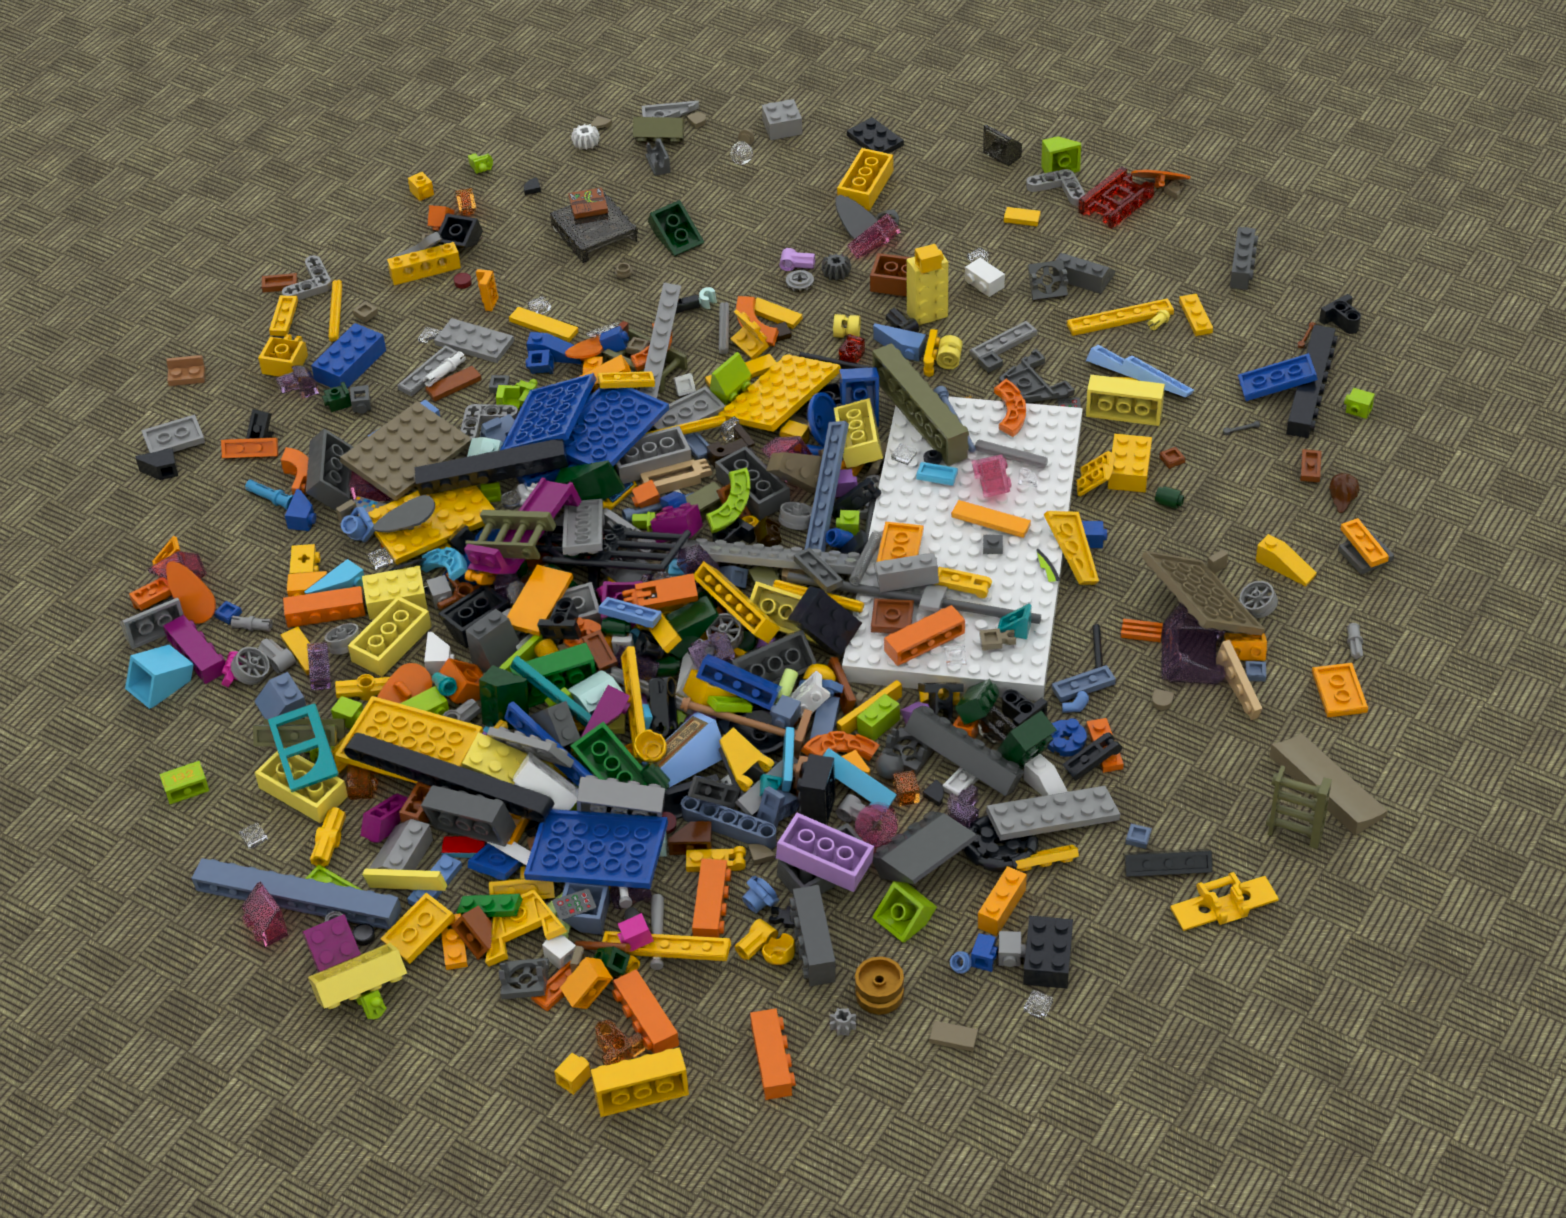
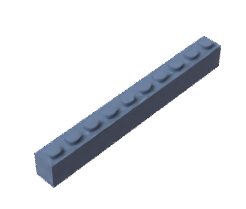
M202 858L191 878L196 891L326 917L330 912L338 911L345 914L348 922L366 923L372 927L387 930L397 922L402 911L398 897L391 894L384 895L371 890L364 891L351 886L344 887L331 882L324 883L310 878L304 879L294 875L259 870L255 867H244L235 863L219 862L215 859Z

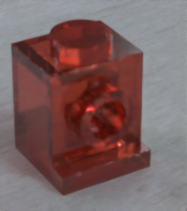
M848 334L847 339L839 348V360L857 363L865 353V339Z

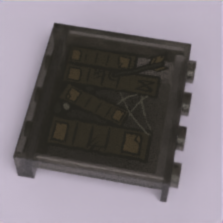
M605 192L603 194L608 207V213L575 219L571 205L550 213L552 228L582 263L589 261L588 252L628 236L634 242H638V229L636 225L630 222L628 216L622 213L620 207L616 206L612 198L608 197Z

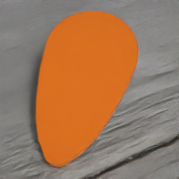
M1135 170L1131 172V175L1134 177L1155 179V188L1164 186L1165 179L1190 180L1191 176L1158 170Z
M590 338L577 343L565 351V356L584 361V358L599 355L603 350V346L599 341L600 338Z
M175 561L168 562L166 565L167 581L173 598H179L184 616L195 624L204 623L211 619L216 609V601L209 588L184 565Z
M404 664L391 675L377 697L400 704L432 688L431 675L426 668L419 664Z

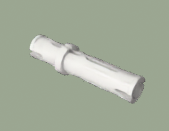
M458 351L451 358H446L443 364L423 377V382L428 379L424 384L430 387L447 373L456 370L457 366L466 360V357L460 359L464 354Z

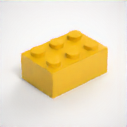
M1114 434L1112 447L1114 464L1111 477L1108 480V489L1146 493L1152 437Z

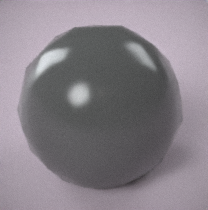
M883 752L878 756L875 767L878 775L884 779L892 780L901 775L904 764L899 754Z

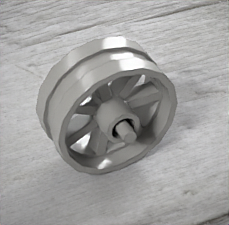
M785 502L780 507L778 521L790 529H808L812 507L800 502Z
M1254 581L1244 587L1240 593V602L1254 618L1268 616L1277 607V595L1272 585L1268 582Z
M722 613L708 627L706 635L713 648L726 652L737 648L742 643L744 632L740 621L732 614ZM734 624L739 626V628L731 629ZM712 631L718 633V634H716V635H714V636L711 637ZM738 633L735 638L731 636V634ZM721 638V643L715 642L717 639Z
M347 623L331 629L325 635V641L330 653L336 655L348 653V645L360 634L359 627L354 623Z
M255 647L242 648L231 662V671L234 677L248 685L258 684L262 681L270 668L267 656Z

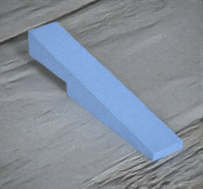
M1100 345L1092 347L1086 359L1088 362L1140 381L1165 384L1164 390L1183 397L1191 395L1194 389L1134 356L1124 359Z

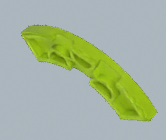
M747 467L729 472L731 489L727 501L717 510L706 514V520L712 533L731 525L743 512L750 492V476Z

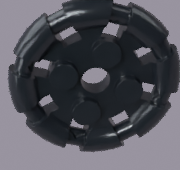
M988 815L974 820L970 823V828L968 827L969 830L979 835H977L978 838L965 847L964 853L976 866H983L985 870L1004 872L1007 866L1018 870L1017 860L1037 854L1039 843L1038 838L1035 837L1036 835L1000 841L994 827L990 826L992 823ZM996 843H1003L1004 845L998 846Z

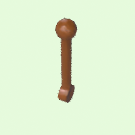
M1314 322L1309 323V328L1302 341L1298 342V348L1302 349L1305 347V341L1313 326L1316 325Z

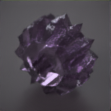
M517 572L495 575V580L493 581L495 585L493 590L508 600L509 604L514 603L522 591L523 585L521 584V578H518Z

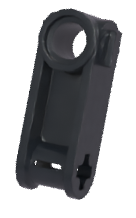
M672 676L654 677L649 680L651 713L653 716L652 729L653 732L661 734L663 737L671 736L678 729L676 684Z

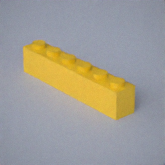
M703 561L694 573V579L753 635L769 643L780 627L720 571Z

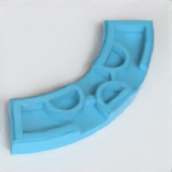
M445 547V549L436 548L422 555V558L426 557V561L422 564L421 570L426 573L438 567H446L449 578L454 581L468 570L464 556L451 547Z

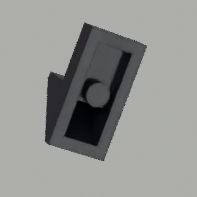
M252 409L246 439L271 438L274 432L268 429L272 413Z

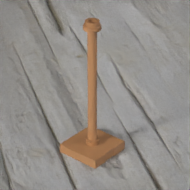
M683 697L680 709L684 710V712L690 709L784 737L786 729L729 712H715L712 707L692 702L691 697ZM807 709L803 711L798 729H794L793 756L797 760H799L812 711Z

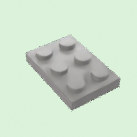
M195 414L141 430L149 453L171 448L173 452L205 443Z

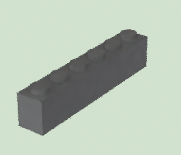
M920 706L914 709L904 728V731L1004 796L1014 792L1024 773L1017 763L1006 760L1002 757L1001 753L989 749L981 740L967 735V731L962 728H956L947 718L939 717L927 706Z

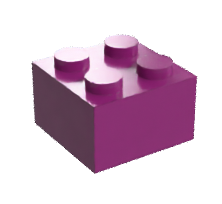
M690 503L682 504L677 508H673V506L664 507L650 521L653 532L682 534L685 530H689L691 532L689 538L703 527L698 504L691 505ZM655 540L656 543L668 542L664 540Z
M345 914L302 932L318 972L361 955Z

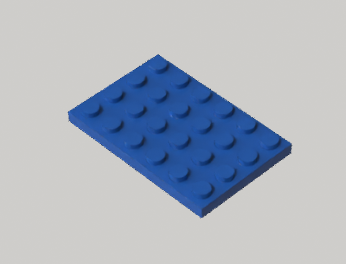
M594 373L530 390L500 450L554 439L567 441L596 382Z
M599 387L586 400L569 439L564 442L567 460L578 465L609 460L611 465L614 466L669 410V404L633 388L600 389Z
M552 809L546 820L539 824L524 872L525 880L651 889L668 826L667 817Z

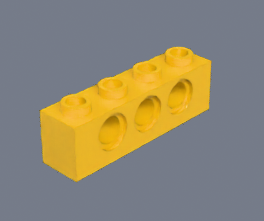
M454 242L387 259L389 274L394 285L461 268L459 253Z

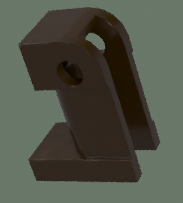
M740 424L733 427V441L723 445L718 441L706 446L707 459L714 468L716 461L745 446L756 455L751 448L755 446V442Z

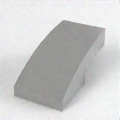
M934 584L927 585L922 595L919 609L938 612L942 608L943 599L947 595L948 587Z

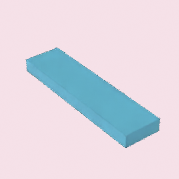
M828 748L823 756L834 758L835 778L884 812H887L897 794Z

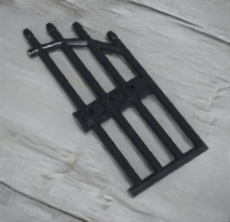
M556 524L554 531H545V534L538 540V542H543L545 545L535 546L539 553H549L553 556H544L542 558V562L546 564L664 572L691 536V532L685 530L682 534L632 531V528L616 524L612 529H603V536L605 537L603 539V551L594 554L588 552L579 553L578 555L591 556L589 559L565 557L562 546H553L552 543L563 544V536H552L553 533L563 534V526H557ZM626 538L649 539V540H664V541H677V542H676L675 544H670V543L626 541ZM619 548L669 551V553L620 551ZM611 558L652 560L662 562L660 564L613 561L611 560Z

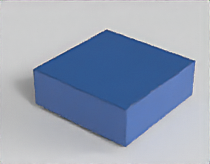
M225 601L214 612V616L230 625L232 616H239L242 610L240 607Z

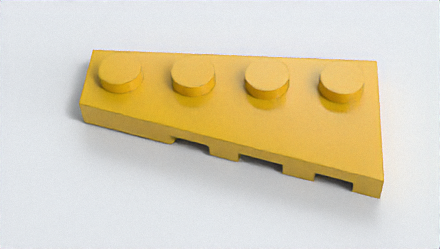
M1047 511L1043 515L1079 585H1095L1098 583V575L1079 512Z

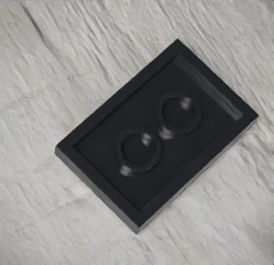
M873 117L847 130V136L865 149L889 154L904 146L902 138Z

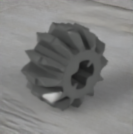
M836 253L835 255L829 254L828 257H824L821 268L824 277L837 281L838 279L844 280V277H849L851 264L847 256L843 254L837 255Z

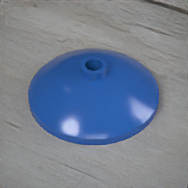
M820 392L814 394L808 404L807 423L814 439L824 447L829 422H836L834 408L837 406L828 394Z

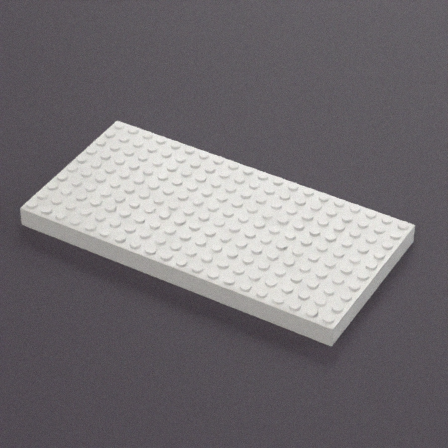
M949 397V402L963 426L967 427L974 445L977 440H983L1048 458L1046 467L1041 468L980 451L971 453L968 450V459L949 466L958 468L955 483L951 486L916 479L920 463L924 462V453L933 450V448L895 405L879 483V489L882 493L876 498L869 537L872 532L879 533L882 537L885 521L924 525L919 555L928 553L941 555V567L987 576L992 579V584L988 589L989 592L986 598H979L976 594L947 589L945 598L1017 610L1029 603L1032 605L1031 613L1041 614L1040 624L1031 623L1028 638H1016V645L1002 644V649L982 650L979 636L980 630L997 629L1000 618L958 611L965 619L964 634L897 666L884 651V637L891 633L871 632L874 598H887L857 594L856 600L862 601L864 608L861 613L853 611V616L861 621L862 624L844 653L842 669L848 682L888 686L898 680L902 683L903 688L918 689V683L958 682L964 684V692L960 693L965 694L969 687L990 678L991 682L996 684L999 690L998 695L1001 698L1004 691L1012 689L1018 691L1031 701H1038L1041 697L1044 699L1060 581L1048 582L1046 570L1040 566L1036 549H1039L1050 560L1060 578L1064 554L1043 514L1047 511H1070L1083 408L1026 403L1024 424L1020 431L1012 437L999 429V423L1002 422L1007 413L1004 401ZM943 460L939 464L947 466ZM958 500L1031 520V526L1025 537L1022 538L952 518L951 512ZM983 535H1003V554H983ZM880 543L859 584L879 587L874 563L877 561ZM927 585L900 589L899 591L923 594ZM914 603L912 624L936 612L919 609V604Z

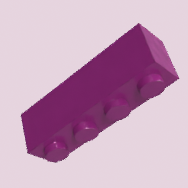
M182 615L163 625L167 640L179 653L194 664V672L205 684L223 675L221 672L225 665L224 657L216 653L213 644L206 641L202 631H197L192 620H188Z

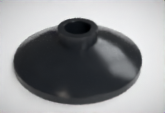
M426 557L389 569V571L420 566L426 561Z

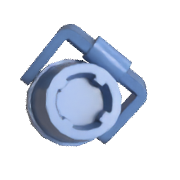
M356 507L341 522L342 531L356 541L366 542L375 531L373 529L374 524L364 507Z
M755 875L746 882L750 888L743 895L742 900L752 912L757 913L765 906L772 907L780 901L773 888L762 878H758Z

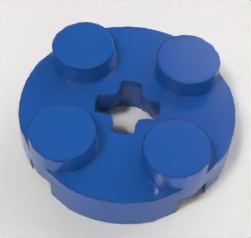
M1072 718L1052 723L1057 731L1052 736L1054 740L1047 745L1051 752L1054 753L1056 751L1060 753V756L1069 757L1079 753L1086 745L1087 734L1078 720ZM1068 736L1069 740H1066L1065 738L1061 737Z

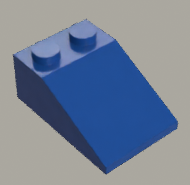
M877 368L840 369L841 406L870 398L877 427H879V375Z

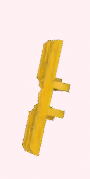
M1231 872L1228 876L1204 884L1202 882L1197 883L1196 886L1200 896L1171 905L1170 909L1182 930L1185 931L1216 920L1222 925L1247 917L1251 909L1276 902L1279 898L1266 876L1241 883L1236 874ZM1232 885L1230 894L1220 898L1217 897L1215 892H1208L1223 886ZM1242 894L1248 895L1250 899L1244 901ZM1207 907L1211 911L1209 913H1202L1199 911V908Z

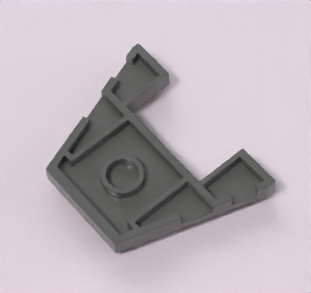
M1034 349L1029 357L1025 356L1019 365L1013 366L999 377V383L1005 379L1012 382L1021 391L1020 394L1025 399V403L1069 397L1075 393L1074 388L1066 380L1049 387L1033 370V368L1045 363V357L1037 349Z

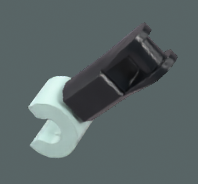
M706 287L700 291L699 297L698 295L679 298L676 314L700 308V304L704 309H710L709 302L717 303L715 290L711 287Z

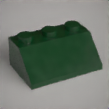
M492 665L479 679L482 724L487 727H493L499 720H503L508 723V729H514L504 717L508 704L513 701L529 715L527 679Z

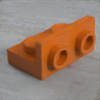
M164 576L129 593L133 607L141 611L172 595L168 581Z

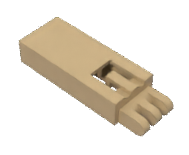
M703 458L640 474L641 484L653 480L658 493L663 494L701 484V478L711 476L713 472L707 459Z

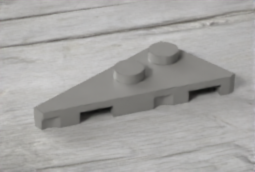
M699 100L642 106L643 117L677 118L699 109Z

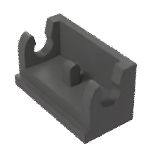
M656 139V146L654 148H650L651 146L648 142L645 157L654 176L671 173L669 156L661 139Z

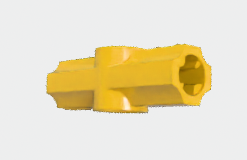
M363 674L357 680L336 681V697H359L364 701H369L371 696L375 697L379 694L390 677L374 678L370 674Z
M332 807V809L328 810L322 827H318L316 831L315 847L310 857L311 864L316 865V867L318 865L322 867L328 866L334 849L340 845L341 829L346 818L345 812L340 810V808Z

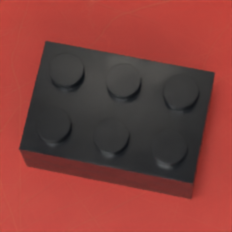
M810 586L788 618L791 623L800 630L803 629L806 635L827 652L839 656L842 655L862 624L861 621L822 589Z
M809 754L807 762H803V776L797 782V790H800L798 794V804H800L798 813L828 826L836 799L834 758Z
M1029 915L1023 985L1068 989L1073 919Z

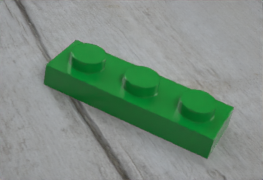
M520 894L462 896L456 913L463 915L479 906L487 917L517 916L523 899Z

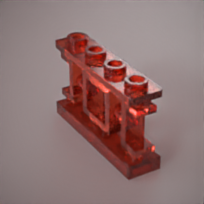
M1121 166L1079 199L1078 213L1090 215L1095 211L1103 215V223L1106 224L1108 222V227L1112 229L1154 196V183L1146 181L1139 185L1133 182L1131 173L1127 175V168ZM1118 195L1123 199L1119 202L1112 197Z

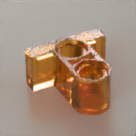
M602 1020L596 1024L597 1044L605 1052L602 1056L603 1065L607 1066L619 1063L622 1060H631L645 1051L644 1039L639 1032L627 1038L610 1020Z

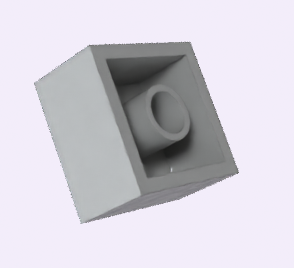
M794 99L762 105L763 123L770 140L802 135V118Z

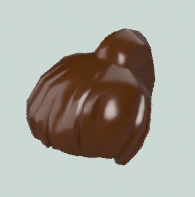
M1339 473L1333 476L1329 486L1330 495L1339 513H1343L1348 508L1350 502L1358 496L1360 491L1357 478L1348 473Z

